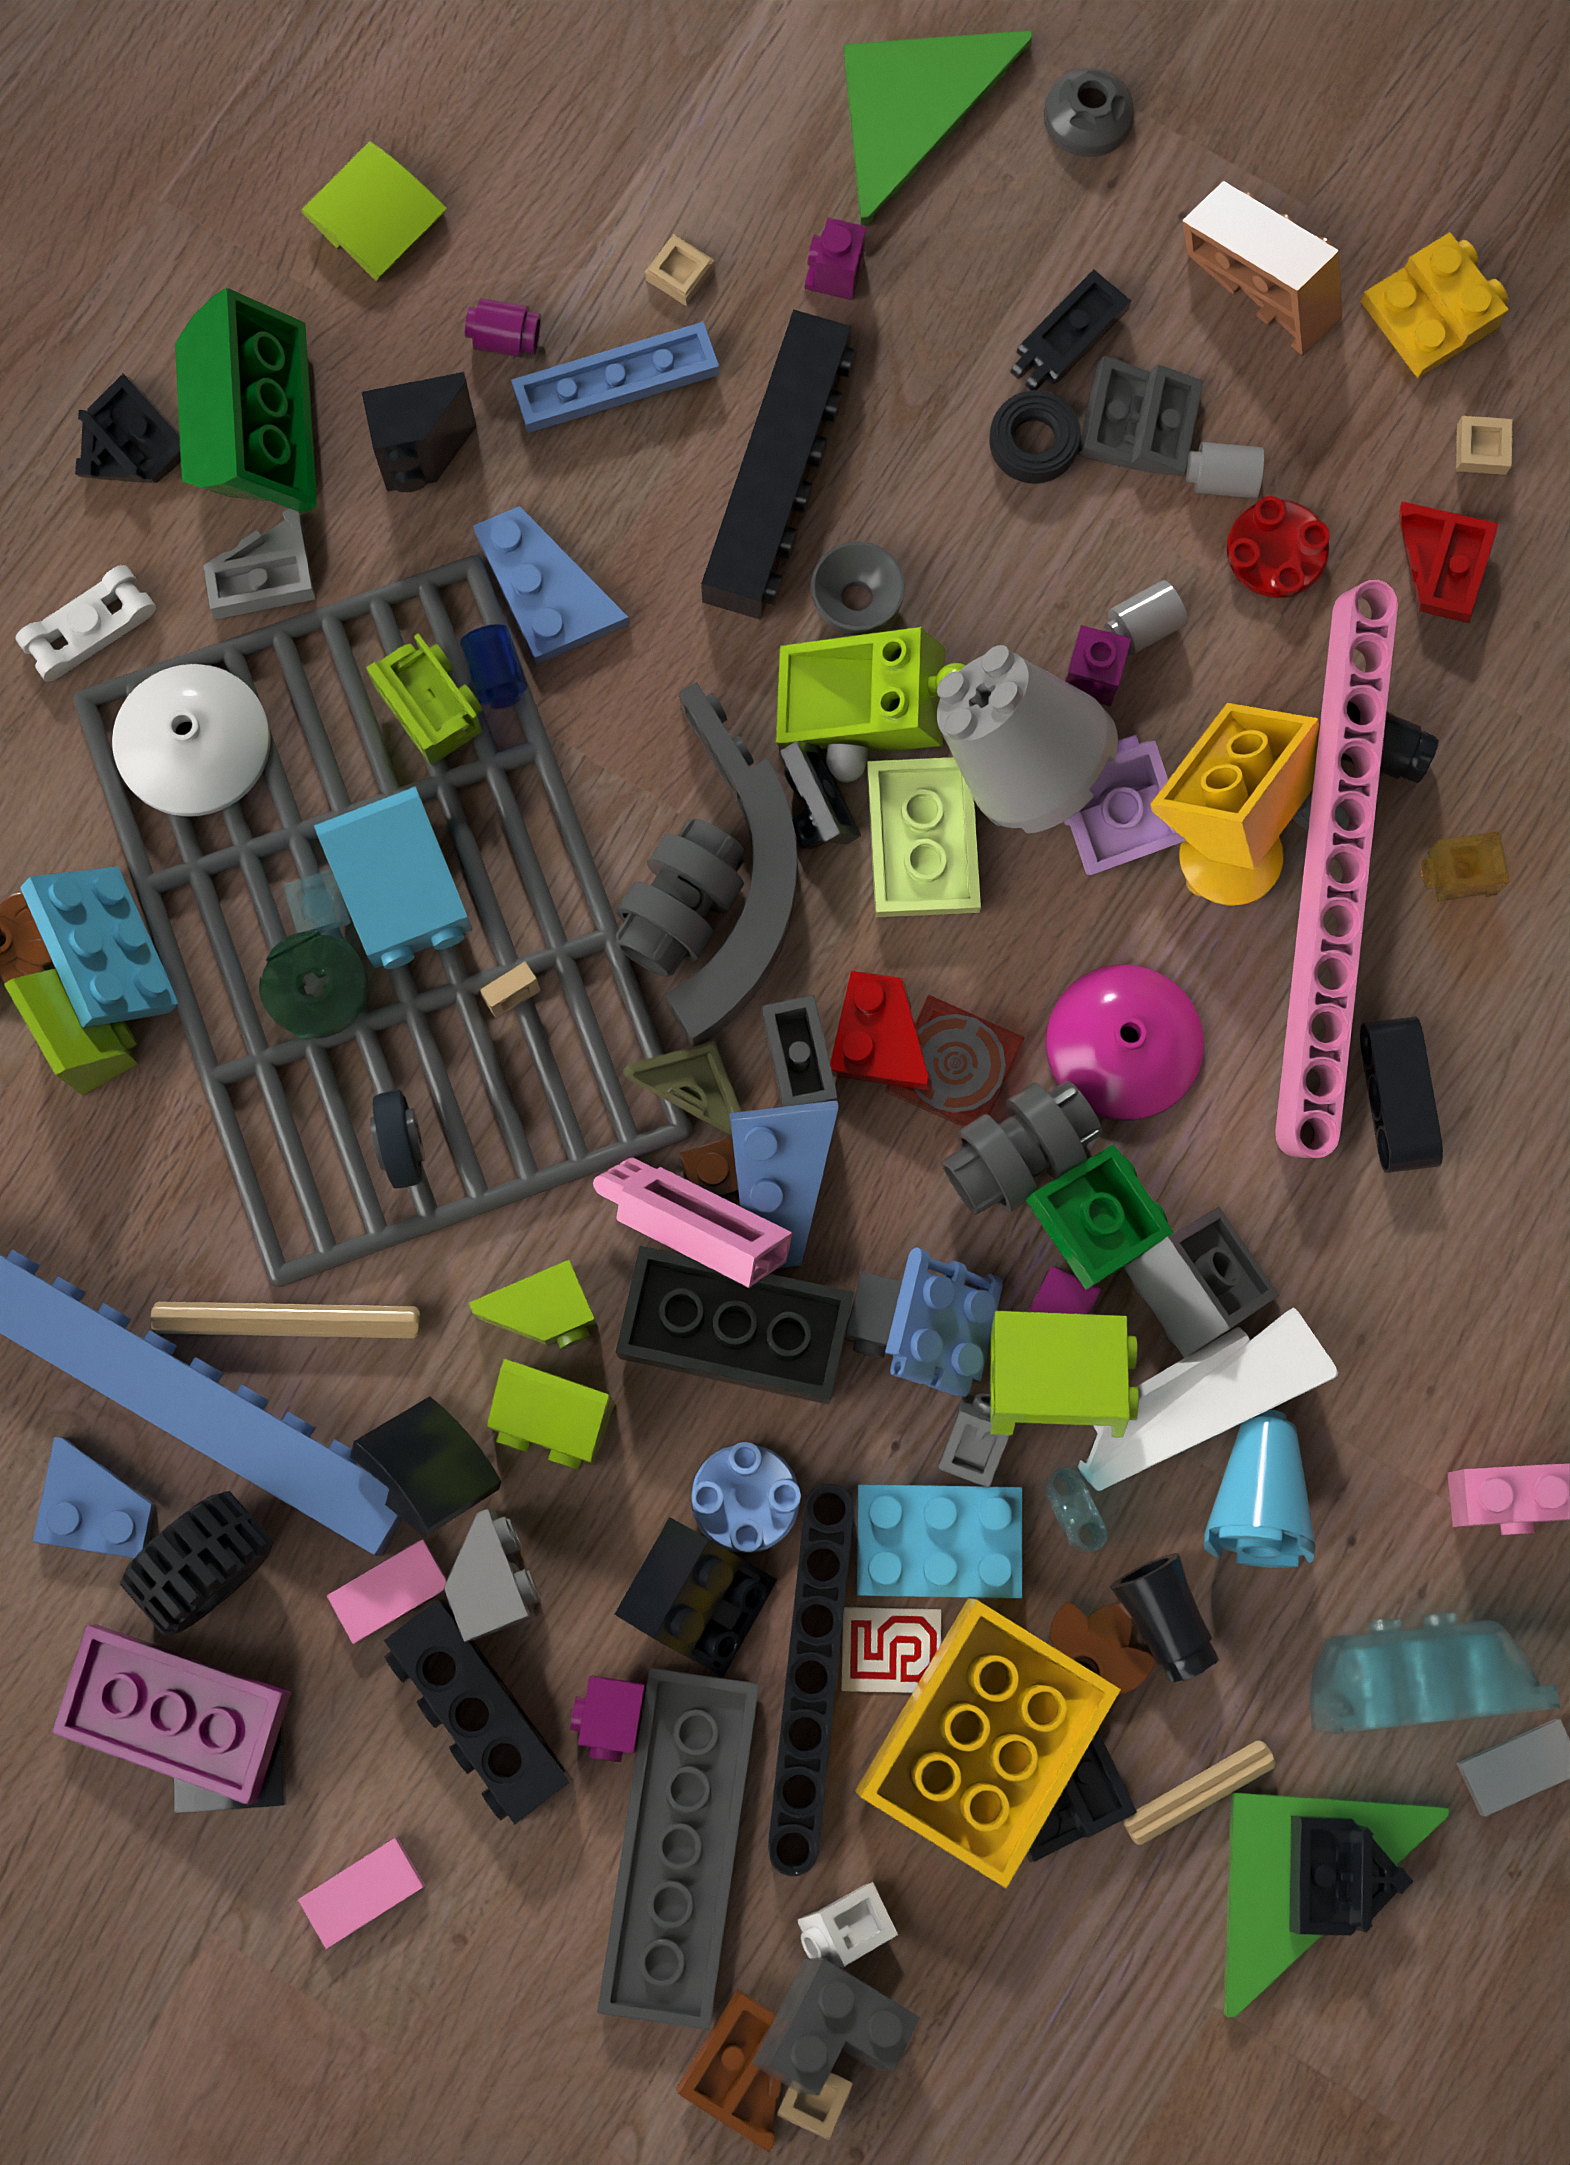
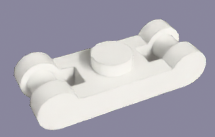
M120 565L111 569L105 574L100 583L41 622L30 623L17 633L15 637L17 643L26 654L34 656L37 661L35 668L45 681H53L60 678L146 621L155 613L156 605L147 593L139 592L135 586L137 582L136 577L128 566ZM119 598L123 606L112 615L106 606ZM63 635L69 644L60 650H54L50 643Z

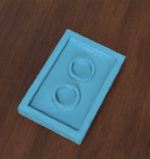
M118 866L31 876L21 885V891L82 1028L168 1014L177 1006L178 1002L167 974Z
M858 1485L856 1596L1022 1598V1487Z

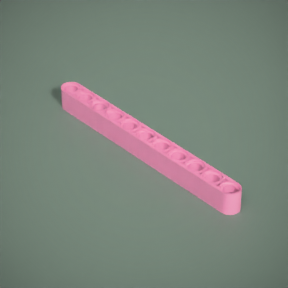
M1368 580L1341 594L1335 601L1332 612L1275 1128L1276 1142L1279 1148L1286 1155L1295 1158L1325 1157L1337 1147L1340 1138L1398 610L1397 596L1393 588L1380 580ZM1359 597L1369 603L1372 611L1371 619L1365 618L1361 614L1358 607ZM1354 649L1361 652L1366 660L1365 672L1360 671L1353 662L1352 654ZM1348 701L1353 702L1360 711L1359 724H1355L1349 719L1347 714ZM1343 753L1353 760L1355 767L1353 777L1348 776L1341 767ZM1338 805L1343 807L1349 816V824L1346 830L1342 829L1335 819V811ZM1332 858H1336L1343 867V877L1340 883L1332 878L1329 871V864ZM1327 910L1331 911L1337 919L1338 927L1333 936L1324 927L1323 918ZM1322 962L1329 967L1332 974V980L1327 989L1318 980L1317 972ZM1317 1015L1324 1020L1326 1025V1033L1321 1042L1312 1033V1022ZM1311 1068H1314L1320 1077V1086L1314 1095L1306 1086V1076ZM1305 1121L1312 1124L1315 1135L1309 1147H1306L1300 1139L1301 1126Z

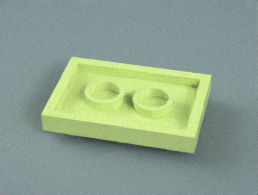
M954 757L868 761L867 779L875 917L980 913L981 899L974 798Z

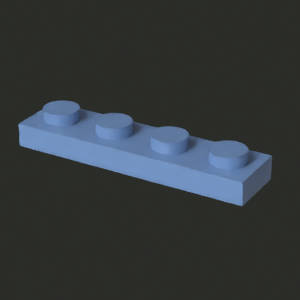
M700 322L512 379L511 383L527 433H531L718 376L719 364L705 324Z

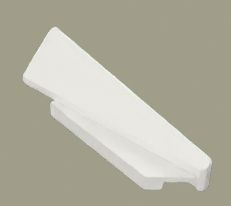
M1295 1308L1284 1313L1252 1340L1249 1339L1243 1330L1236 1327L1138 1385L1139 1406L1137 1420H1129L1123 1438L1112 1437L1111 1426H1094L1097 1437L1088 1459L1080 1460L1078 1468L1094 1489L1101 1491L1338 1376L1337 1368Z

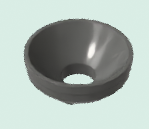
M1097 68L1076 69L1060 77L1050 90L1044 108V124L1049 136L1063 150L1083 157L1101 156L1118 148L1127 138L1134 116L1133 99L1123 81L1114 74ZM1096 88L1103 92L1106 97V103L1099 108H1088L1080 103L1078 94L1083 89Z
M861 541L847 542L835 546L825 553L818 561L811 581L812 600L824 622L835 630L852 635L870 634L889 624L900 609L905 591L904 575L895 558L882 547ZM861 586L869 591L872 602L864 610H850L842 601L843 592L850 587Z

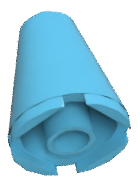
M1268 1410L1240 1425L1204 1533V1550L1218 1558L1222 1557V1549L1237 1552L1236 1563L1267 1568L1297 1567L1299 1556L1304 1555L1308 1563L1314 1561L1316 1548L1297 1427L1292 1422L1286 1420L1284 1413Z

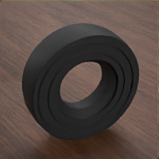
M1037 390L1021 392L1005 401L992 420L989 434L991 453L1000 469L1013 479L1033 484L1048 482L1062 475L1074 462L1081 441L1080 424L1071 406L1057 395ZM1027 421H1041L1051 428L1055 441L1049 450L1040 454H1032L1024 451L1018 445L1015 437L1016 430Z

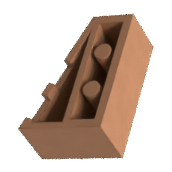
M1224 181L1183 220L1187 255L1231 294L1241 289L1261 307L1256 316L1267 326L1274 319L1296 338L1292 342L1291 347L1301 356L1310 350L1342 318L1339 250L1328 239L1312 235L1299 227L1288 215L1277 214L1259 203L1251 193L1247 191L1241 192Z

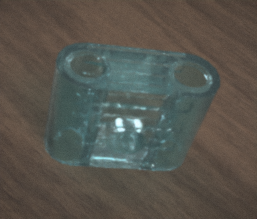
M1067 1467L1050 1473L1044 1480V1494L1069 1545L1080 1553L1101 1549L1107 1541L1108 1533L1079 1473ZM1055 1478H1063L1068 1483V1491L1064 1496L1058 1494L1055 1490ZM1081 1527L1088 1528L1093 1535L1091 1543L1087 1546L1083 1545L1079 1539Z

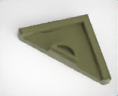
M715 1041L630 1063L622 1070L625 1078L732 1136L729 1113L742 1111Z

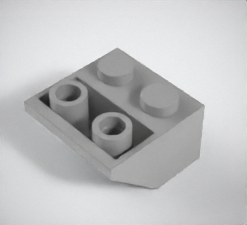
M490 1509L476 1514L444 1587L464 1642L479 1640L537 1616L533 1604L541 1601V1596L531 1571H526L525 1569L520 1571L513 1552L521 1550L522 1547L512 1520L510 1518L506 1519L505 1516L500 1518L499 1513Z

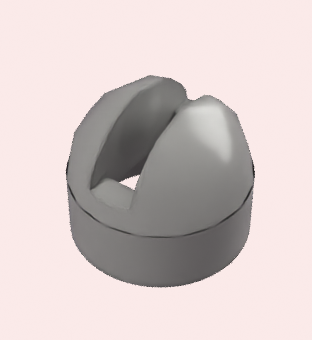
M849 744L827 745L826 766L836 780L848 783L854 782L861 777L867 767L868 748Z

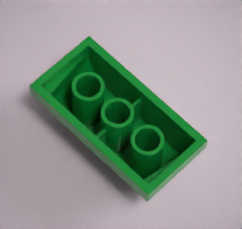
M226 287L213 295L191 317L176 341L175 355L182 480L185 483L224 496L271 501L304 514L317 507L306 323Z

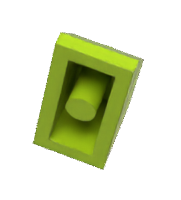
M566 1260L469 1302L472 1313L478 1319L546 1346L558 1342L560 1349L574 1346L590 1337L588 1329L598 1325L570 1260Z

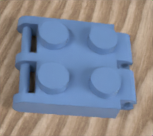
M918 1247L912 1249L907 1259L885 1353L893 1355L890 1368L891 1375L918 1384H926L928 1387L955 1396L966 1397L970 1391L972 1380L981 1381L990 1343L994 1313L998 1309L1003 1287L1002 1279L993 1274H987L983 1277L967 1271L966 1266L957 1261H951L946 1264L930 1258V1254L926 1250ZM927 1270H934L936 1272L944 1274V1276L934 1275L932 1273L927 1272ZM964 1282L979 1286L980 1289L977 1290L964 1285Z

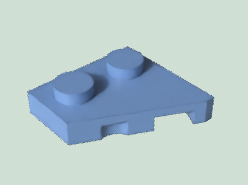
M54 1437L33 1542L135 1558L149 1543L156 1505L138 1491L131 1489L119 1480L118 1476L103 1465L96 1463L76 1448V1445L68 1439Z

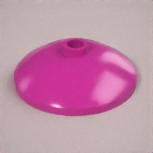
M1107 966L1091 971L1077 979L1058 999L1046 1029L1047 1060L1058 1085L1067 1080L1070 1081L1083 1094L1097 1116L1111 1120H1141L1167 1110L1178 1102L1191 1087L1198 1075L1203 1059L1204 1035L1202 1024L1189 997L1167 977L1140 966ZM1124 1027L1134 1028L1139 1036L1138 1041L1134 1043L1124 1041L1120 1035V1030Z

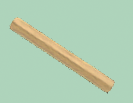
M159 1301L154 1304L151 1311L152 1331L157 1334L414 1339L418 1337L421 1326L420 1311L415 1306Z

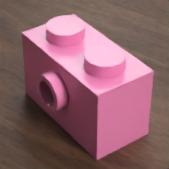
M1570 1463L1462 1469L1447 1473L1453 1527L1500 1525L1501 1535L1535 1533L1534 1523L1570 1520Z

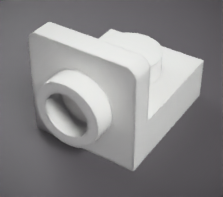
M873 1882L859 1887L819 1911L809 1913L798 1919V1924L803 1932L801 1935L802 1945L810 1959L824 1958L837 1967L848 1965L898 1935Z

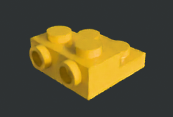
M1451 232L1410 256L1404 268L1366 290L1360 300L1417 378H1420L1497 330L1509 311L1506 306L1508 296L1503 285L1496 279H1490L1489 281L1485 279L1477 268L1479 260L1474 247L1466 240L1457 242Z

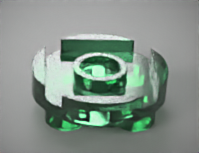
M316 931L299 932L280 941L266 958L267 964L259 981V994L262 1004L276 1024L300 1039H320L340 1033L356 1020L359 1013L365 1009L368 1003V977L364 964L353 947L338 937L322 935ZM313 972L317 978L327 976L328 983L323 986L324 993L322 995L314 997L312 994L304 996L301 994L300 989L306 986L304 976L308 973Z

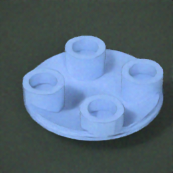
M741 1442L717 1451L704 1462L697 1472L692 1485L691 1507L698 1527L708 1539L731 1552L756 1553L774 1546L787 1535L797 1518L801 1494L792 1469L782 1457L766 1447L749 1442Z

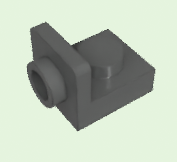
M968 1394L966 1397L962 1396L958 1414L938 1466L940 1470L988 1488L1010 1436L991 1434L990 1395L977 1394L974 1397Z

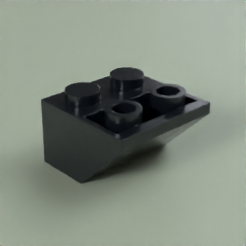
M669 1517L614 1615L658 1642L724 1677L775 1586L777 1579L707 1537Z

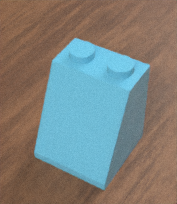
M416 787L314 825L367 957L374 968L383 965L385 969L403 966L415 958L413 953L434 946L436 950L449 948L460 943L464 939V933L473 930Z

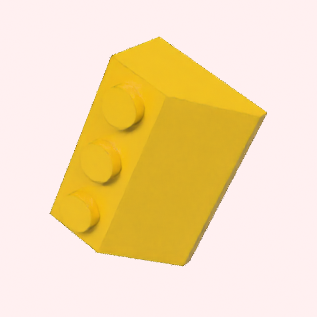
M1226 703L1150 803L1152 812L1207 859L1255 870L1313 790L1320 729L1318 718Z

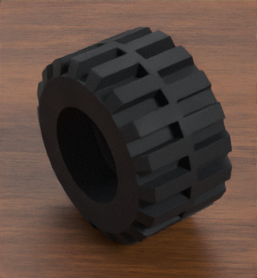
M230 1491L221 1492L202 1500L190 1508L150 1541L128 1565L120 1585L163 1636L180 1633L205 1617L245 1583L267 1559L274 1541Z

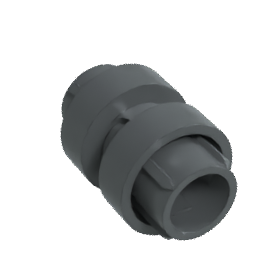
M700 819L688 820L679 835L664 834L647 860L648 867L656 875L652 884L634 882L616 909L617 914L624 921L616 933L617 940L615 945L639 965L665 977L673 975L683 959L697 961L714 934L712 927L704 920L708 912L712 910L718 913H727L744 886L742 878L737 874L744 862L745 850L741 844L723 830Z
M1067 1080L1047 1092L1041 1085L1033 1082L1006 1100V1107L1010 1116L1006 1120L997 1124L989 1115L984 1114L957 1131V1138L961 1148L942 1160L941 1164L953 1188L972 1213L977 1215L996 1203L1006 1212L1011 1213L1026 1203L1025 1199L1037 1191L1033 1178L1046 1171L1053 1179H1056L1087 1160L1083 1147L1102 1134V1128L1092 1107L1073 1083Z

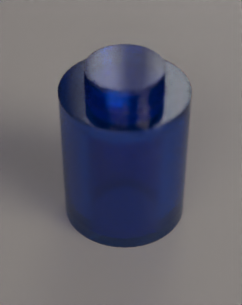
M502 624L488 625L464 635L459 643L478 702L490 704L493 709L507 708L519 702L521 699L520 694L527 689L528 685L509 627Z

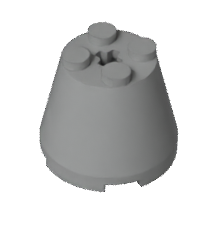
M1004 645L992 647L985 655L973 660L959 672L947 674L937 687V695L941 698L937 709L938 726L977 806L997 827L1001 825L1009 828H1022L1029 834L1047 830L1066 821L1080 811L1095 796L1090 791V788L1102 773L1106 762L1115 761L1118 747L1117 729L1111 716L1097 700L1018 654L1011 652Z

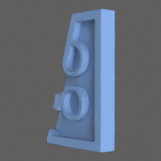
M520 506L473 526L477 540L536 665L629 625V617Z

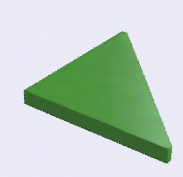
M1032 30L844 44L843 57L860 225L868 226L877 211L890 197H894L918 171V166L934 149H938L962 123L963 117L979 100H983L1003 78L1006 70L1020 54L1025 53L1031 47Z
M1232 1792L1223 2014L1226 2017H1236L1322 1936L1289 1932L1291 1815L1353 1819L1357 1825L1368 1827L1374 1834L1373 1839L1394 1864L1398 1865L1448 1817L1449 1808L1443 1806Z

